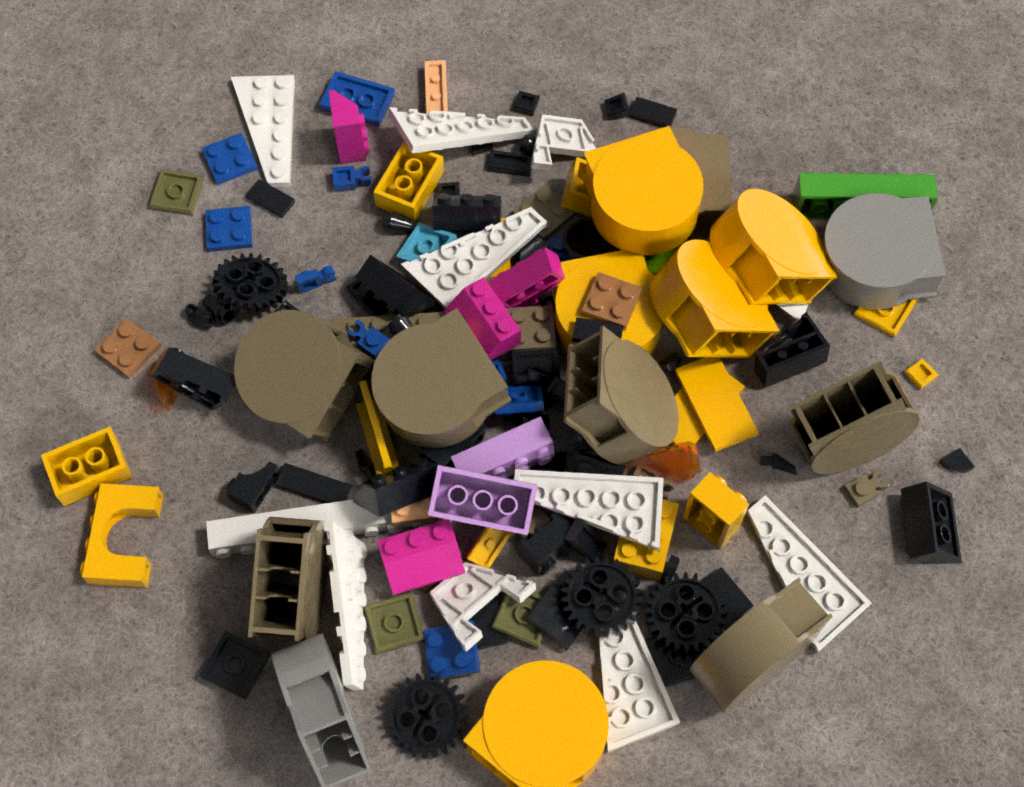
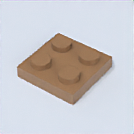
M598 272L582 308L581 315L601 322L622 325L623 330L626 331L642 292V287Z
M126 318L94 351L130 379L161 347V344Z

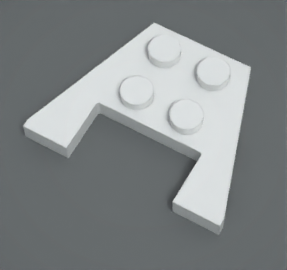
M542 114L538 124L531 168L550 170L553 165L550 153L584 157V152L596 149L593 144L595 140L583 120Z
M465 562L463 563L465 574L443 580L430 594L463 650L467 652L483 638L482 631L468 620L501 591L521 604L536 590V585L533 581L527 580L523 582L516 580V576L510 574L506 576L494 573L493 569Z

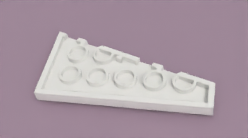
M294 75L231 77L267 183L272 187L291 186Z
M389 107V116L412 153L522 139L525 137V134L533 135L534 131L525 117L499 115L497 119L487 118L485 114H477V117H466L465 113L433 110L429 114L419 113L417 109H409V112H397V108Z
M529 207L507 217L506 220L498 224L486 226L484 230L463 236L441 246V249L428 254L427 252L420 255V258L404 262L401 264V268L437 303L446 309L464 287L483 277L487 280L545 228L547 221L532 207Z
M515 469L514 480L538 485L534 504L573 519H583L588 525L659 551L664 478Z
M765 495L746 514L783 588L799 577L802 586L828 615L831 613L833 616L811 643L817 654L872 603Z
M323 522L324 531H329L331 545H326V550L333 563V568L329 574L334 613L339 612L341 625L336 627L337 637L340 636L343 644V650L339 654L343 686L353 691L363 690L366 679L364 656L366 655L364 607L367 603L364 593V582L367 580L364 559L367 557V549L362 541L335 522Z
M615 591L613 593L616 599L625 598L622 591ZM603 594L602 596L597 595L598 600H601L602 598L606 599L605 594ZM613 606L616 611H620V608ZM600 610L597 613L602 619H607L611 616L606 610ZM636 620L634 624L626 622L628 625L627 631L619 627L618 636L609 631L608 639H606L603 632L599 633L603 699L607 707L609 720L607 753L680 724Z

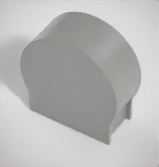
M882 193L856 196L840 205L827 223L822 243L827 259L839 276L837 279H833L827 286L840 299L857 307L877 310L896 307L909 299L937 297L936 291L942 278L946 277L929 196L900 198Z
M323 633L271 653L276 675L296 732L321 786L333 787L367 772L369 775L373 774L358 724Z

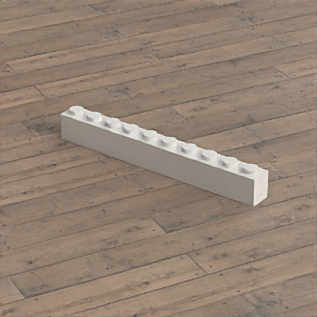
M352 499L206 521L208 549L212 556L223 559L239 552L243 555L254 554L257 529L263 528L270 516L320 520L324 522L333 521L353 536L359 534L375 536L379 531L385 530L396 533L402 531L405 527L413 526L416 529L442 520L393 526L391 512L378 517L353 503ZM327 531L328 542H329V541H330V535H329V531Z

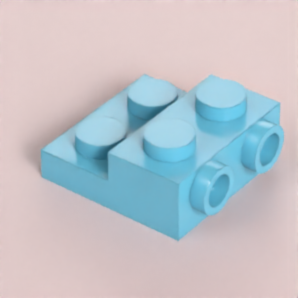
M418 223L396 258L401 263L411 262L420 258V255L427 252L429 254L441 249V246L458 238L456 234L444 230H433L431 226Z

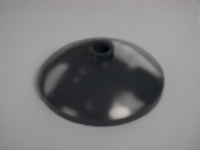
M592 217L572 223L566 228L562 236V245L565 252L574 259L621 250L605 240L597 230Z

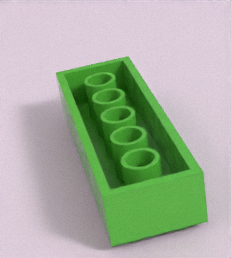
M799 173L792 195V203L797 210L810 220H829L834 211L844 202L856 196L870 193L889 194L900 198L929 196L931 210H933L938 199L936 176L923 173L917 175L902 173Z

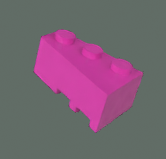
M543 248L537 250L525 260L517 262L510 269L499 273L490 280V285L505 308L528 307L531 304L535 306L539 302L538 297L543 293L548 294L565 279L558 254Z

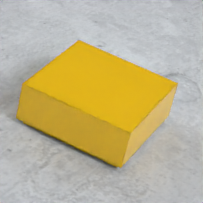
M923 358L904 372V375L919 390L938 376Z

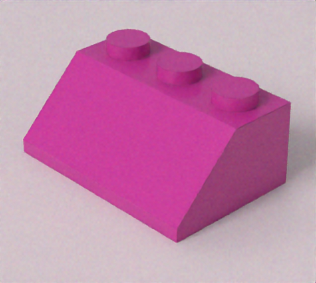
M329 90L333 128L340 163L366 161V153H370L364 114H359L357 104L336 91Z
M484 277L464 287L444 310L447 314L456 308L458 309L490 360L521 344V329Z
M449 519L377 540L393 596L465 574L456 537Z

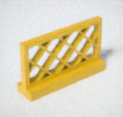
M365 380L359 382L363 403L356 404V408L376 474H385L392 471L394 467L399 466L385 418L381 412H378L375 399H371Z

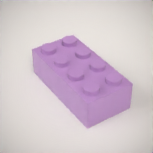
M540 416L453 455L451 459L455 468L508 478L515 475V469L530 470V467L537 464L541 466L549 463L555 457L553 441Z
M438 465L428 515L528 535L538 485Z

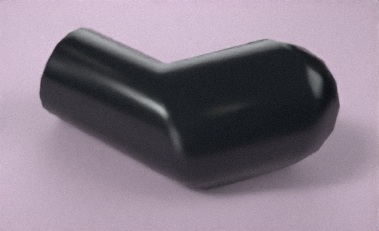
M192 303L185 307V313L193 326H214L215 319L212 315H204L201 309Z

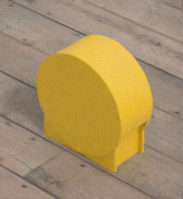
M670 126L583 153L587 161L586 174L582 175V179L592 198V219L599 233L610 244L632 254L655 255L678 247L690 236L695 228L704 186L703 177L696 161L679 146Z
M761 189L744 191L711 227L710 244L714 255L726 273L739 285L749 304H811L812 299L833 279L839 277L827 259L824 245L812 224L793 205L771 192Z
M689 240L683 243L651 279L650 296L654 308L664 324L676 335L687 357L752 358L754 356L753 353L774 333L780 332L768 311L767 304H749L739 285L726 273L718 262L709 241Z
M620 250L560 262L565 279L550 292L555 306V337L562 352L568 356V344H577L572 342L576 317L594 320L581 315V312L597 273L600 272L642 287V292L626 331H622L621 340L633 342L651 355L658 343L663 321L656 312L651 300L650 282L654 275L647 269L644 256Z
M557 661L529 662L508 672L495 685L486 702L484 715L463 740L467 744L465 751L509 787H577L594 772L601 760L609 729L607 707L596 685L578 669Z

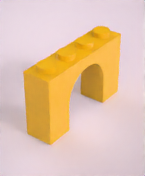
M100 483L99 492H96L94 497L95 513L90 517V538H87L85 542L86 559L82 562L80 574L88 584L147 588L151 569L149 560L146 557L124 556L111 553L107 548V536L112 526L123 518L130 516L160 518L163 493L159 487Z

